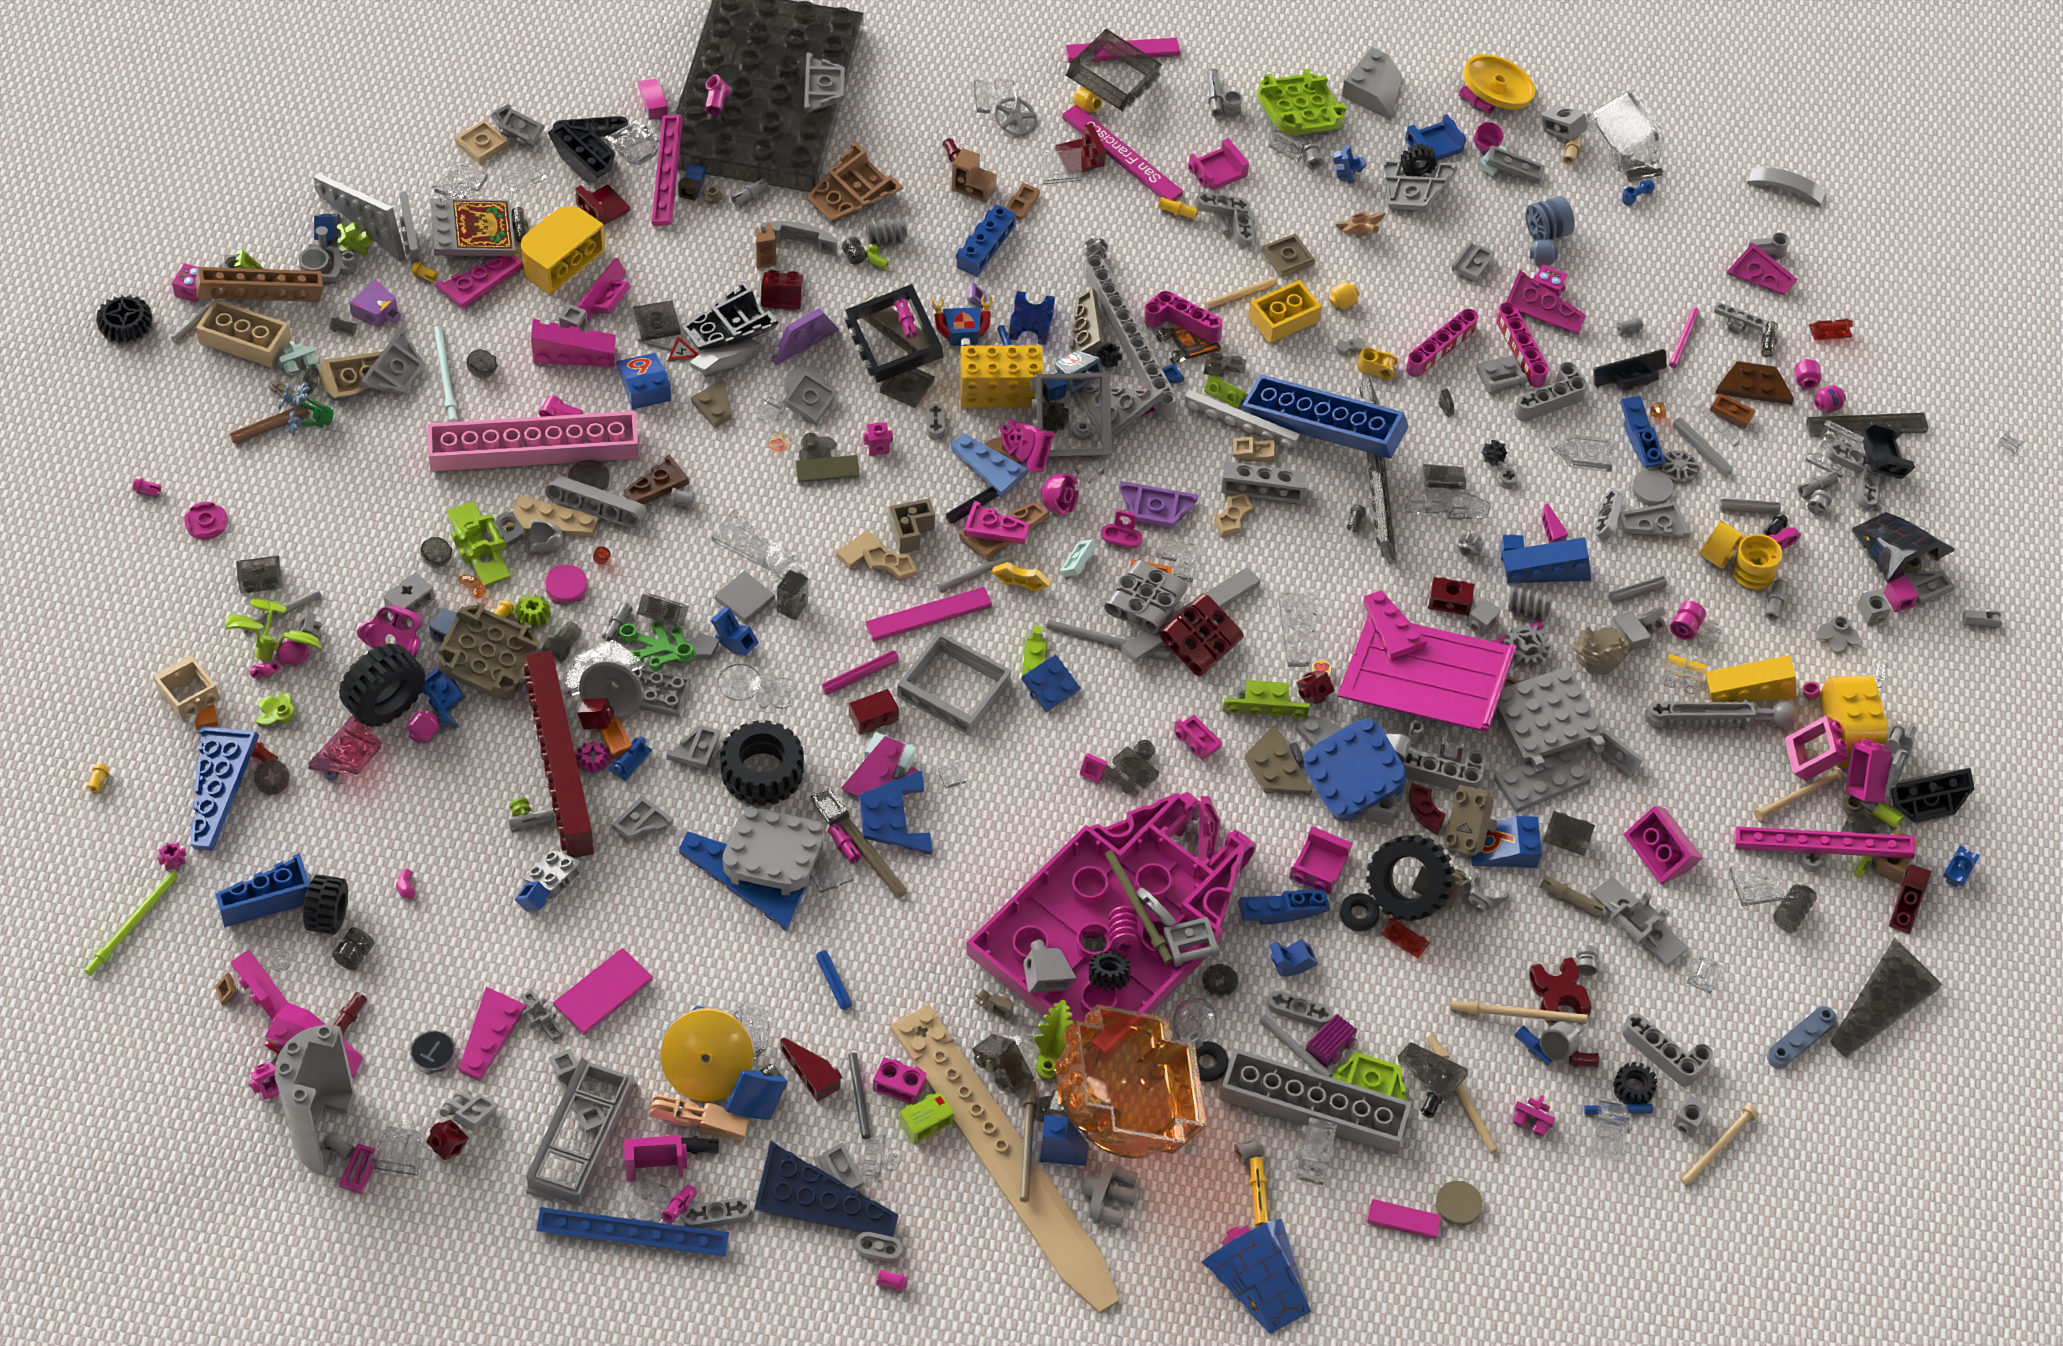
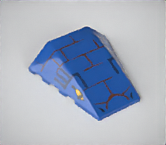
M1282 1219L1269 1221L1228 1242L1201 1262L1216 1275L1221 1284L1224 1283L1238 1301H1241L1247 1307L1248 1312L1269 1334L1311 1312Z

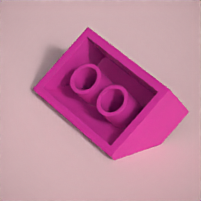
M1653 806L1623 834L1660 884H1664L1687 873L1703 859L1702 855L1666 808Z

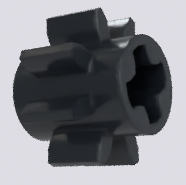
M1105 344L1097 352L1100 363L1107 368L1117 367L1118 361H1122L1120 347H1117L1115 344Z
M1491 440V444H1484L1485 446L1481 452L1485 458L1484 462L1494 466L1498 465V461L1505 462L1504 459L1508 452L1504 448V443Z

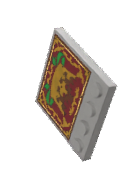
M430 198L434 255L515 257L510 200Z

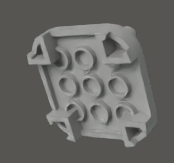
M748 807L737 820L724 850L723 871L733 884L739 885L742 880L779 888L782 891V895L790 896L792 891L799 890L802 887L806 889L810 883V875L819 852L823 850L821 823L803 817Z

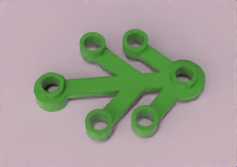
M655 620L651 624L652 632L657 635L658 640L637 633L636 626L633 624H624L620 627V637L624 642L632 643L636 641L650 646L647 649L634 650L630 654L633 664L639 665L643 663L644 658L656 654L670 653L662 657L654 656L649 660L651 670L659 671L662 669L663 664L676 660L681 663H687L696 656L695 648L685 642L683 630L679 626L670 629L671 639L676 641L677 646L669 644L664 622L661 620Z

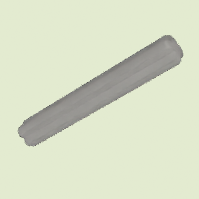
M1682 417L1674 420L1673 427L1724 476L1732 473L1733 467Z

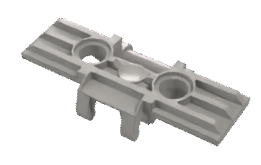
M1913 722L1910 723L1907 731L1901 724L1894 725L1889 739L1884 746L1885 749L1892 751L1890 773L1886 786L1887 791L1890 788L1896 787L1913 749L1912 745L1917 732Z
M1612 876L1591 892V896L1600 904L1605 905V909L1611 913L1609 918L1612 921L1615 920L1636 939V944L1645 945L1666 966L1689 949L1663 924L1669 915V911L1664 907L1658 913L1650 905L1652 895L1648 891L1643 894L1641 899H1636ZM1651 933H1658L1661 936V939L1654 940V938L1651 936Z

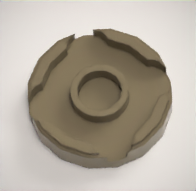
M1455 1180L1446 1183L1440 1188L1436 1196L1435 1207L1445 1222L1457 1224V1226H1466L1478 1219L1482 1210V1197L1473 1185L1465 1181Z

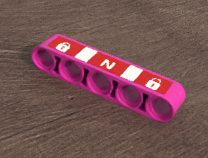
M1504 302L1499 307L1496 319L1497 325L1522 372L1526 374L1528 383L1536 388L1542 387L1548 374V365L1517 307L1513 303Z
M1464 309L1411 351L1408 356L1406 372L1413 377L1422 375L1472 335L1476 329L1478 313L1473 309Z

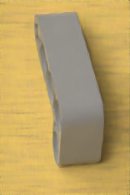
M1563 362L1559 367L1556 383L1518 397L1514 415L1520 421H1527L1576 404L1584 398L1587 381L1575 364Z
M1473 749L1468 752L1465 764L1409 750L1403 765L1408 775L1407 779L1457 791L1459 785L1479 789L1486 763V755L1479 749Z
M1637 1013L1630 1014L1627 1017L1622 1029L1623 1037L1681 1086H1689L1707 1070L1713 1057L1712 1049L1706 1044H1698L1686 1053L1646 1018Z

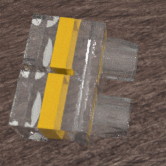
M1671 646L1662 676L1664 686L1675 688L1676 683L1685 685L1683 689L1685 693L1693 695L1701 685L1710 658L1691 653L1687 667H1685L1689 652Z

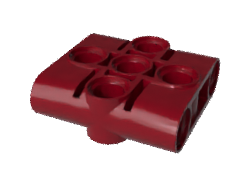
M1205 593L1200 594L1159 632L1163 642L1199 677L1203 676L1244 637L1242 630Z

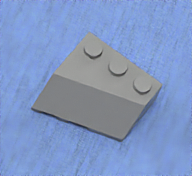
M1371 47L1344 80L1342 97L1391 120L1402 75L1388 54Z

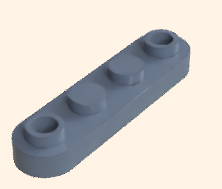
M1822 1006L1817 1008L1770 1048L1767 1054L1769 1064L1779 1069L1789 1065L1834 1026L1837 1019L1836 1013L1829 1007ZM1777 1052L1782 1053L1783 1056H1779Z

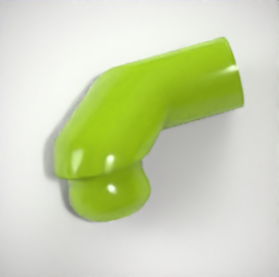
M870 244L869 249L866 250L869 263L886 270L889 261L879 256L878 245Z

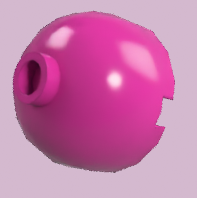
M1056 474L1045 482L1041 488L1043 504L1049 511L1067 516L1068 510L1069 512L1074 510L1079 496V491L1075 490V484L1078 485L1076 477L1069 474Z

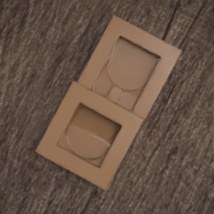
M1022 182L1016 195H1012L1006 209L1015 212L1017 218L1023 219L1039 197L1040 189Z

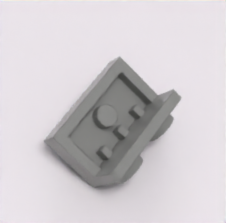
M512 108L509 109L502 123L498 121L496 124L500 129L499 132L508 138L513 136L517 138L516 141L524 146L529 144L533 147L545 128L543 124Z

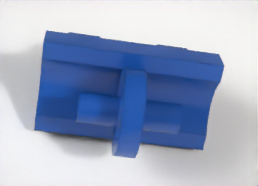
M1345 145L1344 151L1334 152V165L1343 164L1337 165V177L1347 178L1348 183H1354V173L1356 171L1360 173L1366 167L1365 158L1358 155L1353 157L1351 145Z
M1960 845L1943 877L1947 878L1946 882L1954 887L1963 886L1980 855L1972 853Z

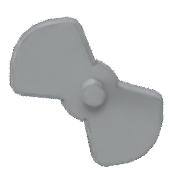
M1360 337L1355 340L1350 339L1349 341L1339 340L1336 349L1339 354L1344 356L1351 350L1361 352L1366 348V342Z

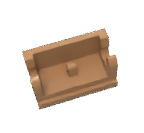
M771 223L766 224V233H760L758 227L755 229L757 238V268L776 265V238Z

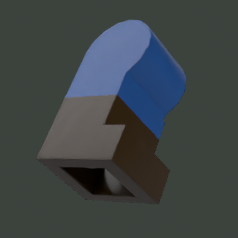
M693 164L688 165L683 179L681 178L678 183L679 197L696 201L705 179V167ZM690 189L693 194H688L685 190Z

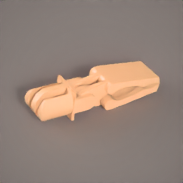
M658 1094L654 1095L649 1112V1117L673 1122V1127L674 1124L684 1127L697 1125L700 1126V1133L740 1141L745 1140L748 1124L751 1119L729 1113L724 1107L706 1103L704 1108H700L695 1102L681 1099V1096H679V1099H674Z

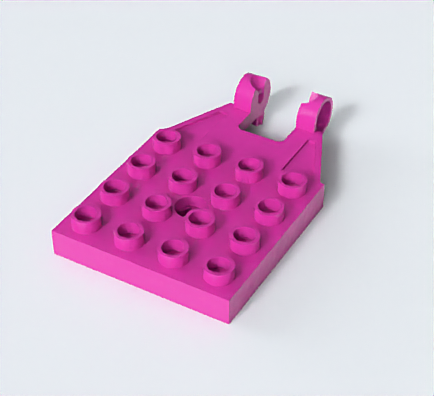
M1189 792L1181 795L1175 793L1157 800L1152 805H1145L1126 812L1125 820L1104 828L1099 824L1090 827L1085 825L967 941V956L1042 1016L1046 1014L1051 1016L1049 1008L1055 1009V1003L1065 1000L1066 1005L1070 1007V1010L1067 1012L1072 1013V1017L1068 1020L1074 1022L1073 1026L1067 1028L1074 1032V1037L1071 1039L1104 1064L1207 958L1203 957L1183 962L1181 966L1175 967L1173 961L1165 964L1159 951H1156L1151 944L1152 939L1137 914L1139 951L1132 957H1126L1131 963L1129 983L1125 987L1122 986L1120 990L1116 987L1115 991H1111V988H1107V991H1105L1103 987L1098 989L1096 984H1091V981H1089L1090 959L1095 954L1100 955V952L1085 950L1082 944L1083 938H1096L1099 936L1105 938L1107 944L1103 951L1105 954H1108V951H1112L1110 948L1108 921L1110 912L1120 906L1134 908L1108 862L1105 853L1110 850L1114 852L1135 892L1141 887L1144 888L1176 920L1171 926L1208 917L1217 945H1219L1223 932L1221 928L1238 874L1253 857L1257 844L1245 834L1235 829L1228 833L1225 845L1210 860L1208 858L1203 861L1198 860L1171 839L1174 834L1181 837L1186 830L1187 824L1192 820L1197 821L1200 817V800ZM1143 904L1159 935H1162L1167 942L1164 934V928L1167 926ZM1043 940L1046 949L1059 948L1062 951L1076 977L1068 990L1029 993L1023 963L1030 951H1032L1030 946L1032 942ZM1208 942L1182 948L1179 949L1180 954L1189 951L1209 947ZM1167 943V946H1166V947H1167L1169 953L1171 954L1170 949H1169V946H1168V943Z

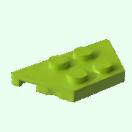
M1355 1052L1348 1062L1342 1064L1331 1077L1407 1101L1401 1067L1394 1063Z

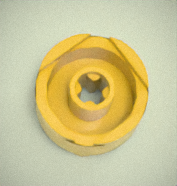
M1720 520L1702 547L1699 555L1723 570L1745 535Z

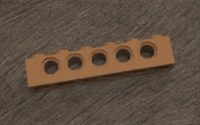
M198 267L195 281L197 298L320 302L323 290L321 271Z

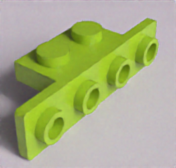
M1246 680L1245 699L1224 698L1222 710L1233 714L1246 712L1252 715L1270 714L1275 717L1289 715L1294 718H1302L1308 716L1310 704L1289 702V683Z

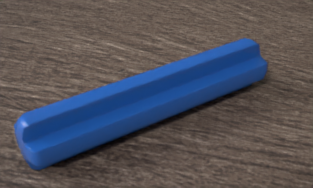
M826 950L818 952L816 959L840 1009L850 1008L852 1001Z

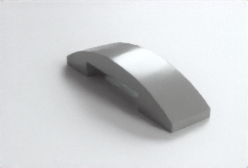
M1752 168L1746 183L1765 189L1766 185L1790 191L1802 195L1803 202L1819 207L1825 194V190L1810 179L1777 168Z
M772 221L762 223L760 226L761 233H766V224H772L776 243H780L781 239L785 238L818 245V252L835 256L838 254V240L828 232L815 226L793 221Z
M571 1049L549 1057L563 1093H565L578 1065ZM584 1080L580 1090L591 1094ZM575 1098L571 1109L584 1131L587 1133L601 1127L606 1117L600 1106Z

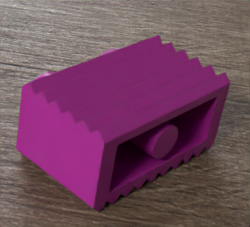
M1335 1014L1307 1043L1306 1051L1325 1068H1328L1331 1063L1335 1065L1341 1059L1342 1052L1345 1049L1350 1050L1355 1045L1357 1029L1340 1017L1339 1014Z

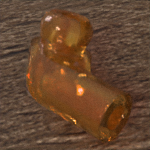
M460 575L459 583L473 587L472 595L476 598H482L483 594L486 593V587L475 576Z

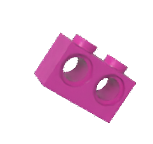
M884 1057L873 1079V1091L907 1104L915 1105L926 1085L927 1073L918 1067L904 1065L897 1059ZM892 1074L894 1077L888 1078L885 1075ZM914 1082L916 1083V1085L910 1086L906 1083Z

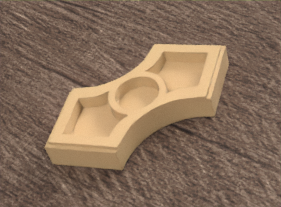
M1247 494L1227 497V509L1214 518V523L1220 537L1240 533V521L1247 514L1253 513V506Z
M883 543L865 548L862 551L870 570H886L892 573L898 581L918 574L910 554L901 555L893 553Z

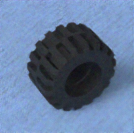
M316 874L308 886L303 906V922L306 930L332 935L339 931L348 905L349 892L346 879Z

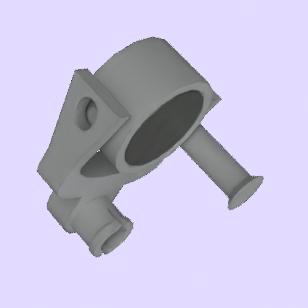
M320 226L316 229L319 245L309 244V248L300 253L299 267L300 270L321 271L323 283H334L339 280L340 274L354 273L357 270V261L354 258V253L351 251H345L341 256L339 248L327 247L326 233L328 229ZM328 255H331L334 258V267L331 273H329L330 264Z

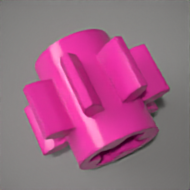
M178 842L176 844L166 843L163 849H159V864H164L167 871L169 869L178 870L182 864H186L185 848L180 849Z

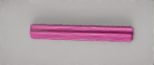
M892 650L822 683V689L825 694H830L898 662L899 656L895 650Z

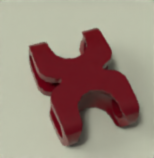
M1572 957L1563 959L1560 965L1561 974L1558 976L1548 974L1542 964L1530 965L1529 979L1533 991L1538 996H1543L1540 1005L1541 1010L1560 1012L1559 1006L1568 1005L1574 1009L1576 1014L1590 1015L1591 1002L1586 989L1582 985L1576 984L1580 973ZM1545 1020L1547 1024L1557 1022L1553 1020Z

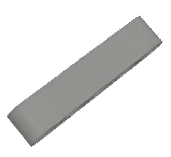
M556 477L545 489L547 498L553 502L628 528H635L647 515V510L641 503L566 477Z

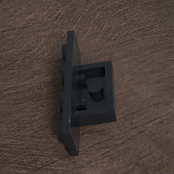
M1660 349L1595 367L1593 369L1594 385L1599 387L1615 383L1623 390H1631L1633 387L1648 385L1651 382L1659 380L1657 370L1667 367L1666 350Z

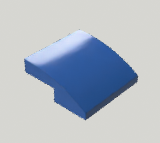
M741 1071L725 1110L743 1117L771 1120L788 1081L783 1076H764L761 1071Z

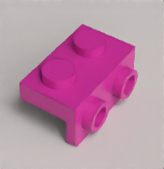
M1194 714L1183 722L1180 719L1175 722L1174 733L1177 739L1183 741L1190 751L1202 761L1222 747L1223 742Z

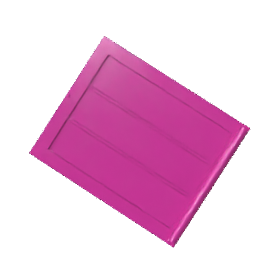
M1368 614L1337 697L1489 732L1516 654L1517 645L1510 644L1508 646L1411 623L1427 641L1426 647L1390 660L1388 651L1382 644V638L1380 634H1377L1375 623Z

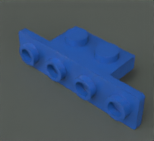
M436 667L425 676L426 681L425 685H423L422 693L429 696V704L433 709L440 712V720L446 726L451 725L456 729L459 725L450 713V710L461 702L465 695L454 679L439 672Z

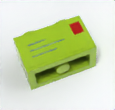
M941 1092L934 1095L929 1094L915 1105L910 1104L903 1108L900 1112V1124L912 1143L916 1144L954 1124V1111Z

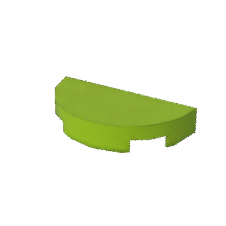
M1861 856L1854 876L1861 879L1866 872L1869 861L1871 862L1874 856Z

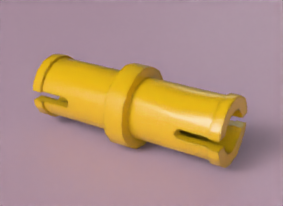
M1161 197L1158 209L1174 213V216L1178 217L1181 215L1196 220L1199 212L1197 208L1185 205L1182 201L1175 202Z

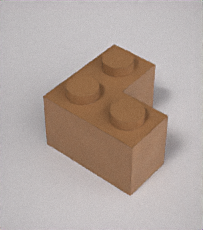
M962 148L953 162L951 190L987 203L996 189L997 174L979 168L980 154Z

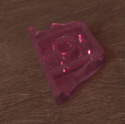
M352 715L309 762L308 769L358 775L381 749L382 742L377 736L372 734V730L368 726L359 723Z

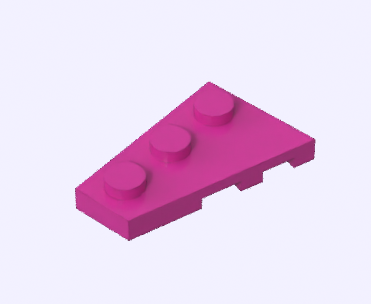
M1754 243L1743 252L1726 272L1729 275L1785 295L1798 280Z
M884 736L841 789L859 796L861 793L892 782L906 744Z
M1201 796L1199 841L1198 854L1196 855V858L1200 861L1206 858L1210 860L1215 855L1221 821L1209 796Z

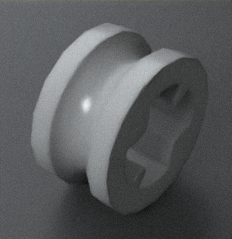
M1505 468L1500 472L1498 482L1503 488H1513L1517 483L1518 474L1511 468Z

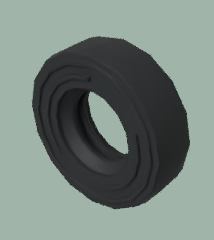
M1353 893L1347 896L1341 903L1340 918L1344 925L1353 931H1367L1377 923L1380 908L1379 906L1376 907L1373 903L1375 900L1373 897L1365 893ZM1355 906H1363L1367 909L1368 915L1362 919L1353 916L1351 909Z
M1204 1041L1202 1042L1203 1045L1198 1049L1190 1050L1187 1065L1190 1073L1200 1081H1216L1227 1070L1228 1056L1224 1048L1219 1044ZM1206 1054L1211 1055L1216 1059L1217 1063L1213 1068H1204L1199 1063L1200 1057Z

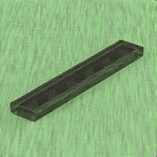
M1924 412L1807 417L1806 420L1810 437L1859 435V432L1872 421L1902 429L1903 433H1926L1929 429Z

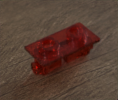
M1848 318L1835 320V322H1832V320H1817L1813 324H1809L1814 340L1852 338L1850 328L1853 327V321Z
M1392 918L1387 921V927L1381 933L1382 936L1416 958H1419L1430 944L1426 937H1421L1398 922V920Z

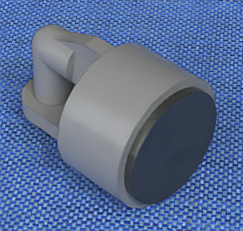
M1558 1022L1545 1030L1540 1038V1045L1545 1055L1552 1060L1562 1061L1576 1052L1580 1045L1579 1034L1585 1030L1584 1024L1577 1023L1571 1026L1565 1022Z

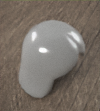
M534 519L529 530V552L557 551L563 541L561 529L553 523Z

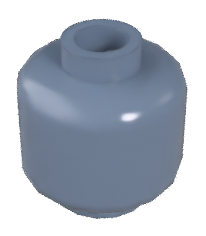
M1551 239L1536 240L1534 247H1530V259H1534L1536 265L1553 264L1555 259H1558L1557 244H1554V241Z

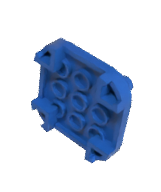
M1365 718L1346 726L1318 742L1304 754L1306 772L1329 812L1334 818L1347 819L1350 822L1358 819V814L1394 794L1396 797L1403 792L1402 789L1408 777L1403 763L1385 732L1371 718Z

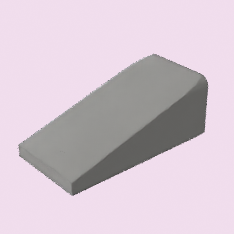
M1632 611L1613 616L1618 630L1625 631L1626 640L1630 642L1629 651L1649 646L1651 637Z

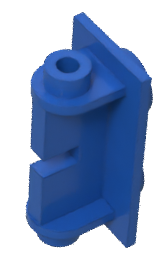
M642 736L635 738L631 742L630 753L626 752L623 756L618 757L609 768V771L627 781L652 752V749L645 744L647 742L646 739Z

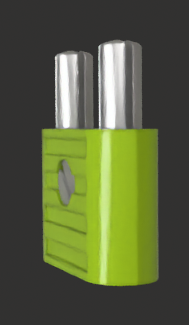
M1861 802L1863 806L1873 811L1872 814L1893 828L1898 827L1906 816L1885 802Z

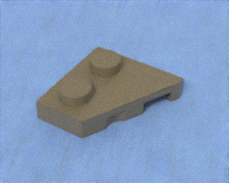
M723 379L691 397V403L714 428L731 419V410Z

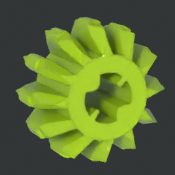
M535 593L532 597L526 594L525 599L519 598L518 604L514 608L516 620L522 626L526 622L532 628L537 626L540 629L541 624L547 625L548 619L551 616L550 603L545 601L544 596L537 598Z

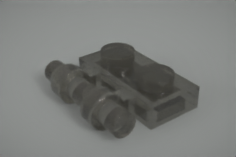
M1126 746L1113 758L1112 763L1116 767L1112 769L1107 765L1104 771L1108 780L1112 783H1117L1125 794H1130L1134 798L1140 792L1135 788L1137 784L1145 789L1159 776V771L1129 746ZM1124 772L1130 779L1125 780L1120 774Z

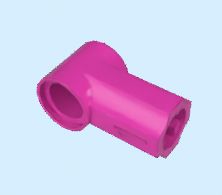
M713 75L706 82L709 94L705 112L709 115L718 116L722 113L724 99L729 96L731 87L718 75Z
M549 395L538 413L540 417L583 414V410L564 404L555 395Z

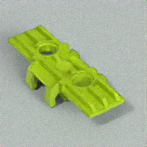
M474 501L447 510L446 513L455 531L451 532V537L464 563H471L483 587L510 578L511 574L499 552L504 550L508 544L502 539L494 523V516L491 514L481 516ZM487 528L494 540L490 543L482 537V533L487 532ZM486 556L492 558V560L488 563H483L480 561L483 557Z

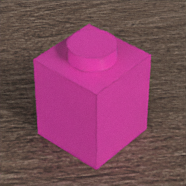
M1907 576L1888 583L1884 591V595L1894 612L1913 608L1918 598V594Z

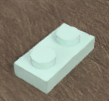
M1093 539L1080 541L1076 544L1059 571L1064 577L1077 576L1083 571V566L1092 557V552L1097 546Z

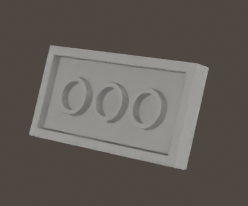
M1571 748L1542 757L1545 761V764L1542 765L1544 772L1536 774L1529 761L1495 775L1494 781L1515 813L1590 783L1591 777Z

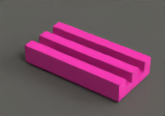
M357 1143L339 1183L340 1188L344 1189L346 1187L350 1191L356 1190L362 1194L380 1156V1150ZM361 1151H365L352 1181L348 1182ZM370 1153H372V1156L358 1185L357 1182L360 1178V1175L365 1167V1164L370 1156Z

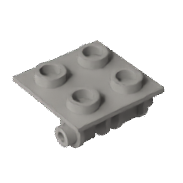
M553 849L536 866L530 869L523 877V880L528 882L539 881L550 892L548 898L551 899L562 891L561 888L565 889L567 887L566 884H570L580 874L582 861Z

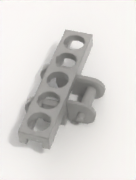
M1718 302L1714 310L1715 314L1728 318L1726 324L1728 330L1731 327L1738 330L1739 334L1741 331L1744 332L1747 326L1762 331L1766 320L1721 302ZM1737 314H1742L1744 317L1740 318ZM1733 319L1742 321L1741 327L1732 324Z
M529 989V992L526 994L522 993L520 995L522 1001L528 1007V1009L523 1010L521 1016L523 1018L527 1017L530 1021V1028L537 1027L540 1024L551 1041L563 1035V1032L554 1021L557 1016L556 1012L553 1011L550 1016L543 1007L547 1002L545 997L540 1001L532 989ZM532 996L534 1000L529 1002L526 997ZM539 1013H545V1014H546V1015L543 1016V1017H542V1016L537 1017V1015H538ZM548 1022L552 1023L550 1027H547L545 1024ZM553 1029L557 1030L558 1034L555 1036H553V1034L551 1033V1030Z

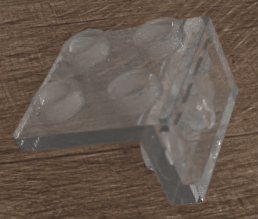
M1827 420L1819 439L1807 455L1806 461L1827 472L1834 471L1839 478H1842L1847 468L1830 461L1825 454L1826 448L1833 442H1840L1859 451L1864 437Z

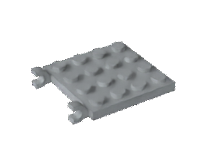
M1570 666L1504 687L1497 711L1523 762L1530 761L1536 774L1544 772L1542 765L1545 764V761L1542 757L1580 744L1591 742L1596 754L1604 752V747L1602 746L1605 745L1603 739L1604 730Z

